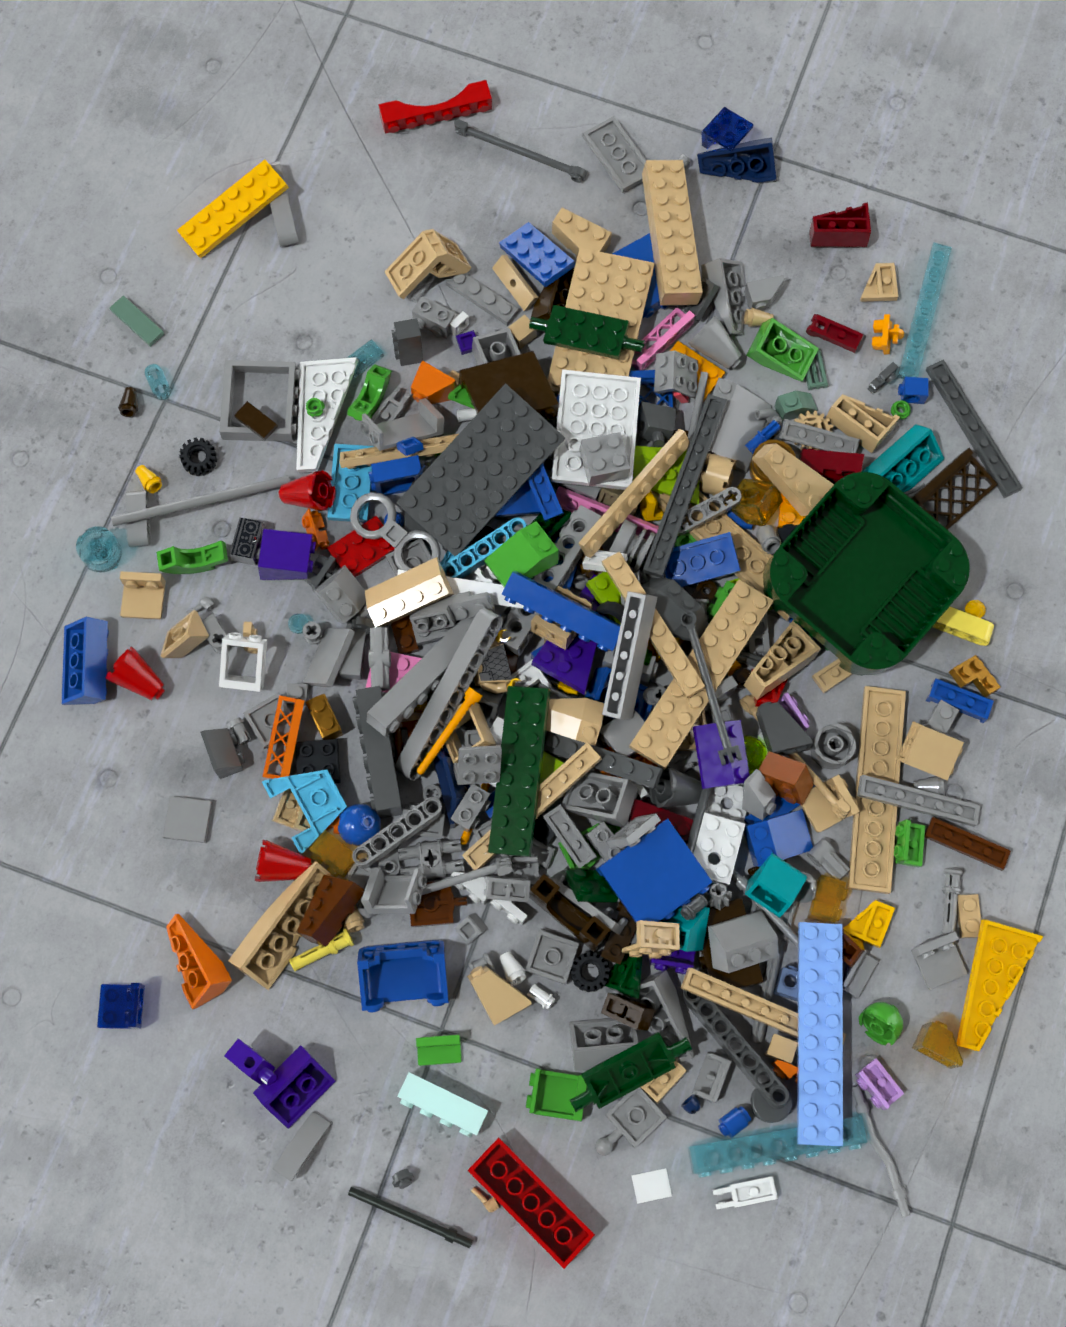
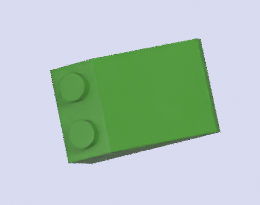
M771 318L762 323L746 356L764 367L798 381H803L819 348L774 318Z
M536 521L516 532L489 555L484 562L505 588L513 571L532 578L558 564L559 550Z

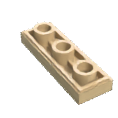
M501 255L492 269L524 311H528L538 296L508 256Z

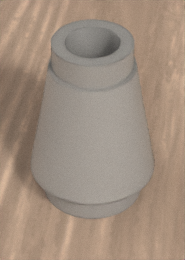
M932 777L913 781V788L944 795V780Z

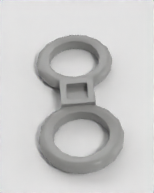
M371 492L362 495L355 501L350 514L353 529L365 539L375 540L383 537L395 548L394 559L399 570L408 571L411 569L404 563L402 554L405 545L414 539L426 540L432 549L431 559L438 557L440 561L441 550L438 541L426 531L414 530L407 532L396 523L397 513L395 505L389 497L382 493ZM371 501L383 503L388 511L385 525L375 531L364 529L359 521L361 508Z

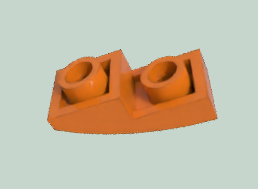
M775 1060L772 1063L775 1067L773 1071L780 1079L785 1078L788 1080L794 1075L796 1077L794 1081L797 1084L798 1067L781 1060Z

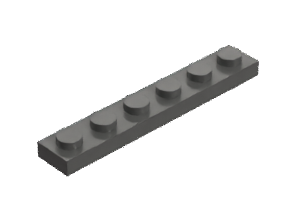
M547 731L543 751L569 759L586 743ZM591 745L602 758L593 767L594 769L656 790L663 771L661 768Z

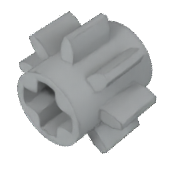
M716 882V884L708 886L710 889L708 893H705V898L709 901L710 908L714 907L721 910V908L729 906L732 892L727 891V885Z

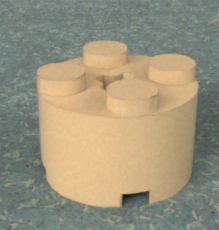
M708 454L705 463L707 467L706 471L701 473L699 490L707 494L716 495L730 488L734 477L732 469H736L737 460L716 454Z

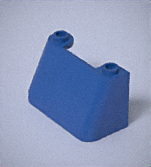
M428 940L366 946L359 949L357 965L362 1011L378 1012L385 1002L427 999V1002L431 1003L432 1006H442L445 1003H449L443 941Z

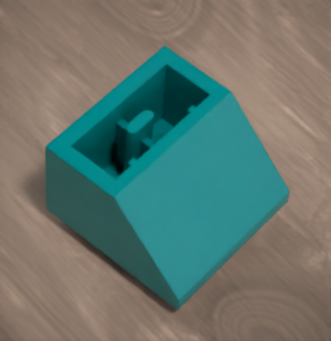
M771 853L748 880L745 895L780 918L794 902L807 876Z
M679 906L674 910L676 913L674 916L666 921L664 919L659 921L679 924L681 950L686 952L703 950L710 908L704 907L696 914L693 920H686L681 915L680 910L682 907Z

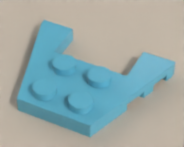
M328 769L262 781L270 799L290 788L309 822L310 828L291 837L300 854L347 807Z

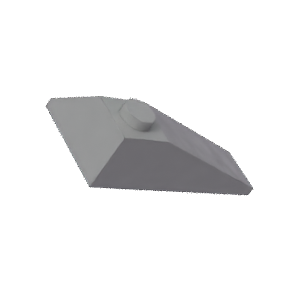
M667 970L642 979L640 981L638 999L623 994L630 999L655 1009L648 1031H652L654 1034L659 1032L665 1045L671 1046L685 1037L691 1045L678 995ZM693 1050L675 1058V1060L679 1063L693 1059Z

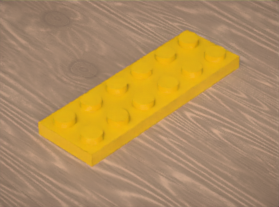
M264 159L177 229V231L201 259L289 187Z

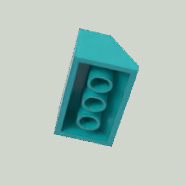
M915 424L862 472L881 475L891 481L902 492H906L944 460V456L932 429Z

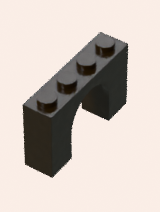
M545 874L530 889L529 898L593 952L607 938L611 929L595 916L589 918L575 908L561 894L560 886Z
M742 898L729 901V906H725L721 910L714 907L710 908L703 950H700L701 957H699L701 970L705 969L707 975L740 989L763 983L759 963L731 973L714 969L708 926L746 915Z

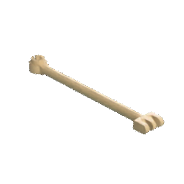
M752 694L744 696L740 699L741 707L758 721L756 716L758 707H755L754 696ZM797 753L788 755L791 759L806 764ZM807 765L813 784L832 804V811L839 819H844L850 810V806L843 798L838 800Z

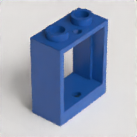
M418 455L371 464L372 471L368 472L372 491L382 493L385 496L406 492L422 475Z

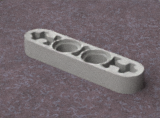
M736 487L727 488L687 510L686 516H688L689 522L692 525L689 526L688 522L685 523L678 536L694 530L739 505L742 498L740 490ZM729 493L737 494L736 501L729 499L726 501L727 506L724 507L723 501L720 498L723 497L725 501L729 498ZM712 502H718L721 507L718 511L714 512L709 509V505ZM699 511L703 514V518L700 521H694L691 515Z

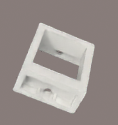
M229 633V635H226L222 639L219 687L260 692L264 687L267 639H262L259 635L243 637L240 633ZM230 645L258 648L256 678L228 674Z

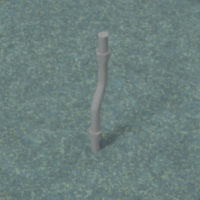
M853 1087L852 1091L857 1103L855 1106L856 1111L861 1116L868 1141L886 1166L893 1188L891 1192L894 1200H897L901 1216H909L910 1212L905 1199L907 1197L905 1189L901 1187L893 1160L876 1137L869 1115L870 1108L868 1102L865 1103L861 1087Z

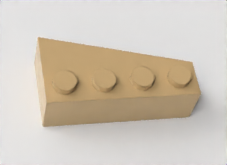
M792 620L779 639L750 673L744 686L758 700L811 663L821 648Z

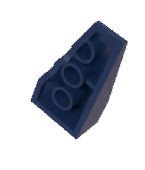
M772 137L697 154L699 171L702 174L750 180L756 183L777 180Z

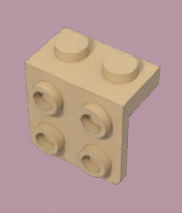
M840 775L823 782L838 800L843 798L850 806V810L845 818L860 812L856 799L850 795L847 783ZM817 787L811 789L804 804L801 805L814 830L818 833L843 820L835 815L832 811V804Z

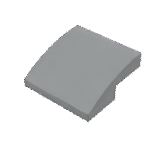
M634 710L632 719L616 718L601 727L599 733L615 753L630 757L636 751L629 748L645 721Z

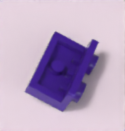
M680 949L672 952L670 956L650 959V965H653L656 970L665 971L667 968L676 969L675 973L686 975L688 968L694 969L695 951L686 952Z

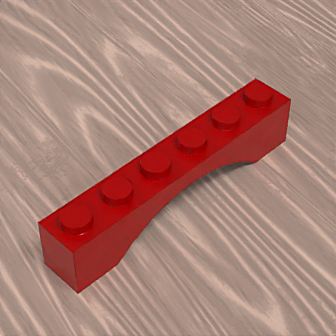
M487 80L468 84L455 97L436 105L415 106L395 100L378 104L381 122L386 134L408 128L413 129L421 125H431L434 122L443 120L448 121L460 116L465 117L478 112H486L492 109V97Z

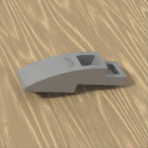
M468 591L430 604L412 614L410 620L417 634L455 626L457 620L475 617L482 608L494 612L495 606L488 592L472 595Z

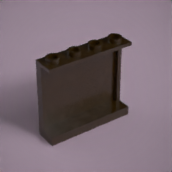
M534 351L459 370V384L462 389H466L477 414L506 383L545 420L558 416L559 403Z

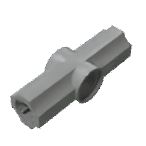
M374 627L370 628V650L368 654L369 668H371V687L380 686L381 691L390 690L389 668L391 667V653L388 646V628Z

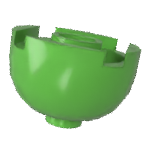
M876 1002L868 1005L858 1017L860 1026L864 1024L868 1030L865 1031L867 1036L881 1045L886 1046L887 1043L893 1045L903 1031V1019L898 1009L894 1005L885 1002Z

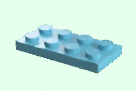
M334 444L331 475L333 480H331L332 487L335 486L336 493L332 507H328V520L351 522V508L355 501L362 495L371 493L368 472L372 471V467L359 465L352 469L341 468L339 462L340 452L374 446ZM370 502L361 508L359 512L360 522L368 521Z

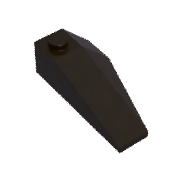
M574 268L547 287L544 286L534 305L531 317L548 320L554 305L565 307Z

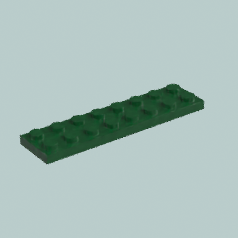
M508 686L501 741L500 782L496 783L488 853L531 857L550 689Z

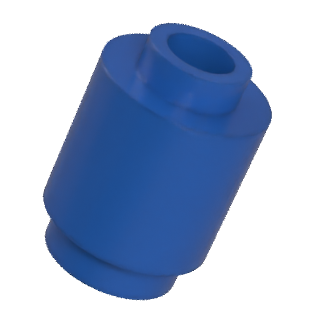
M742 1106L739 1108L735 1107L719 1119L720 1125H718V1128L725 1137L733 1138L749 1126L748 1123L751 1121V1117Z

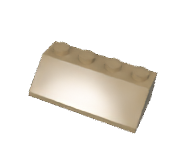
M438 557L365 590L367 610L375 627H385L430 604L454 595Z

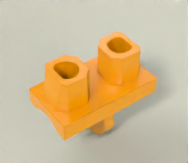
M884 314V319L874 320L873 324L874 333H882V336L872 337V348L883 350L884 354H890L891 339L893 344H897L898 340L904 337V331L899 329L898 324H894L892 329L893 323L890 321V314Z

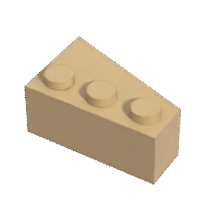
M561 207L552 222V234L567 249H570L576 255V258L579 248L605 253L611 243L612 232Z
M842 394L831 406L825 419L830 418V423L847 436L860 439L859 444L870 453H873L894 429L900 416L888 415L883 413L882 409L877 408L875 410L865 406L864 402Z

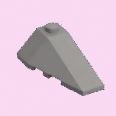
M718 258L702 264V277L719 286L712 300L728 333L743 335L744 313L741 310V303L744 302V296L741 295V290L745 286L742 262Z

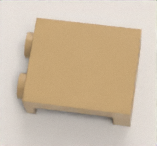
M559 586L555 589L556 592L592 610V604L587 599L580 598L572 594L570 590ZM541 614L540 616L535 615L531 620V632L564 650L569 647L578 634L574 631L569 633L560 628L561 625L555 621L549 623L543 620Z
M913 721L897 760L948 781L949 776L954 771L957 757L962 753L964 742Z

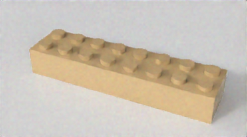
M646 160L642 179L660 305H698L703 291L683 160Z

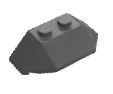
M652 578L642 585L646 594L658 597L655 608L674 637L691 641L687 628L681 624L680 616L685 612L687 616L685 622L690 624L693 619L688 617V611H692L697 618L695 628L700 639L709 624L703 607L673 579Z

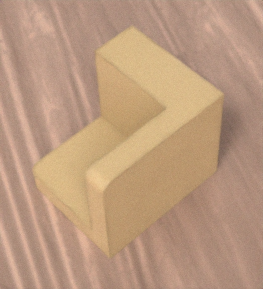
M523 315L508 327L513 337L517 340L519 350L537 337V330L529 329L530 320L526 315Z
M773 1034L768 1050L765 1051L764 1055L791 1064L798 1042Z

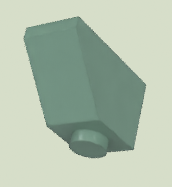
M793 391L777 397L774 405L776 412L783 421L784 419L792 420L798 418L799 414L805 416L806 411H809L810 414L818 411L811 393Z

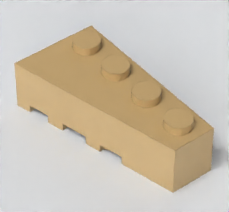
M777 443L764 445L752 458L800 516H807L834 485Z

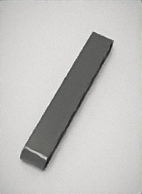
M683 990L684 1003L767 1103L774 1109L783 1108L789 1099L788 1090L714 1002L700 996L696 999H690L687 996L688 991ZM708 1007L712 1010V1014L705 1016L701 1013V1009ZM723 1024L727 1030L724 1033H719L715 1030V1026ZM737 1041L740 1043L741 1048L733 1050L730 1048L729 1043ZM751 1058L754 1060L755 1065L747 1067L744 1065L743 1060ZM765 1075L769 1078L770 1082L763 1085L759 1083L758 1077ZM773 1093H781L784 1096V1101L776 1102L772 1097Z

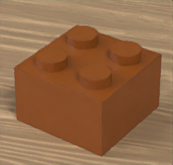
M769 751L759 768L765 781L769 783L775 792L776 797H782L791 804H804L814 785L806 764Z

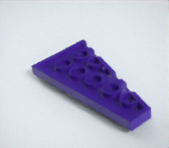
M585 586L578 597L587 599L592 604V610L595 611L600 604L587 586ZM577 634L569 647L564 650L547 640L532 660L531 665L585 695L597 643L592 640L586 642L578 637L579 634Z

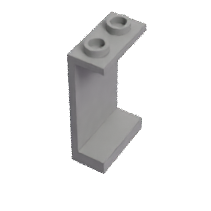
M424 398L419 400L418 414L375 424L365 413L362 414L360 428L362 433L370 439V442L381 451L396 447L397 442L410 437L423 440L444 434V417Z

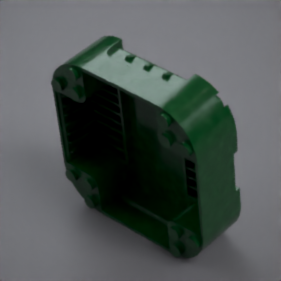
M857 472L837 481L775 551L764 569L763 591L767 597L773 600L771 607L776 612L779 610L786 612L794 619L796 624H800L808 631L811 637H815L823 644L827 651L830 650L841 661L839 667L855 675H877L901 662L961 594L968 582L970 563L962 543L891 481L875 473Z

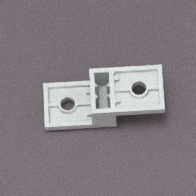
M738 785L711 788L693 855L713 882L727 886L731 882L745 827L746 811L742 809L744 787ZM723 799L730 800L732 808L724 809L721 806V801ZM710 854H717L720 862L713 865L708 861V856Z

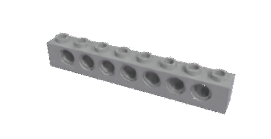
M582 505L579 506L578 510H574L570 516L569 524L567 527L564 526L562 528L557 543H554L559 550L558 560H563L564 562L561 565L552 566L531 579L554 591L557 586L563 588L584 554L578 543L601 518V515ZM578 527L585 528L582 532L575 531ZM569 543L574 544L570 549L565 548ZM548 576L553 577V580L550 582L544 581ZM521 608L512 609L507 616L508 621L500 629L508 630L503 632V639L511 637L507 642L500 641V644L503 643L505 649L518 656L521 655L534 634L531 632V620L535 615L540 616L537 612L524 616L523 612L525 610ZM517 626L522 627L521 631L517 633L512 632L513 628Z

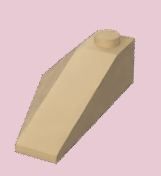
M589 698L549 699L546 730L577 741L588 742L595 746L602 726L604 703Z

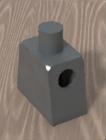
M641 401L638 406L637 418L640 437L651 440L654 447H663L674 432L676 408Z

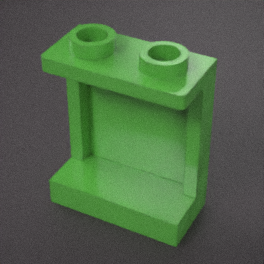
M536 1068L535 1073H531L529 1086H533L532 1095H527L526 1108L530 1109L529 1114L581 1122L583 1108L575 1112L569 1099L586 1091L587 1085L582 1075H571Z

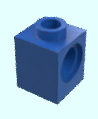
M905 377L902 384L898 386V395H901V400L907 403L924 404L928 398V378Z

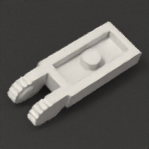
M773 1176L731 1184L729 1187L712 1190L713 1195L717 1196L731 1192L732 1201L718 1202V1204H715L716 1209L732 1206L736 1208L778 1199Z

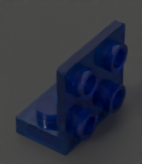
M724 107L701 131L702 146L708 149L712 144L718 143L732 151L753 129V123Z
M131 983V985L102 984L97 1027L106 1029H141L145 985L141 983Z

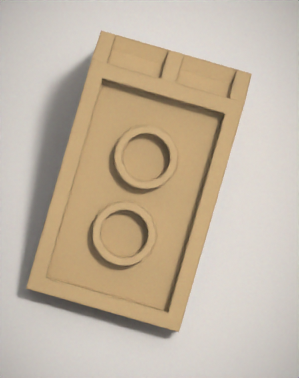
M429 229L422 231L384 272L397 295L405 299L429 273L438 278L465 274L471 269V266L455 242L436 230Z

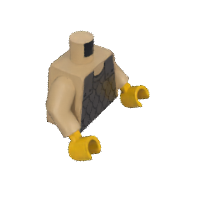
M507 629L498 632V636L493 641L473 678L476 686H481L483 690L494 694L507 692L508 686H515L516 682H522L518 678L512 679L504 644H500V641L507 642L511 639V637L506 639L502 637L503 632L508 631Z

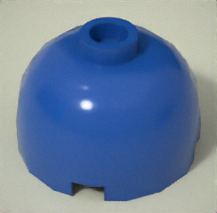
M354 804L345 808L339 816L338 831L341 838L350 845L360 846L380 832L381 819L377 815L376 810H372L369 805Z

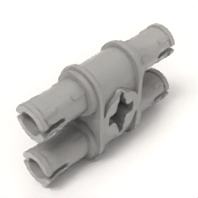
M437 839V841L427 843L418 842L416 846L398 848L399 861L418 858L421 862L416 867L400 868L401 876L413 875L415 868H420L426 879L444 878L453 872L465 873L463 859L450 862L442 861L443 854L462 852L460 839L444 842ZM429 853L436 859L433 861V867L427 861L429 860Z

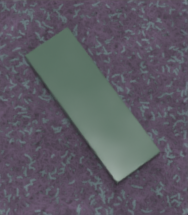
M122 296L109 308L114 315L150 347L164 335V332L125 296Z

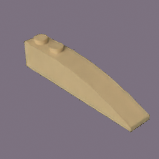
M315 861L265 911L228 962L269 990L297 950L295 946L299 937L302 936L296 933L323 875L330 876L331 874Z

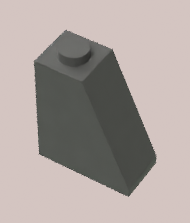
M765 702L758 707L756 716L768 752L786 756L810 750L813 744L812 739L779 702Z

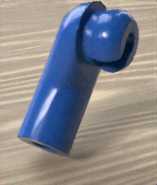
M736 507L728 510L727 516L739 527L752 530L753 520L743 519Z

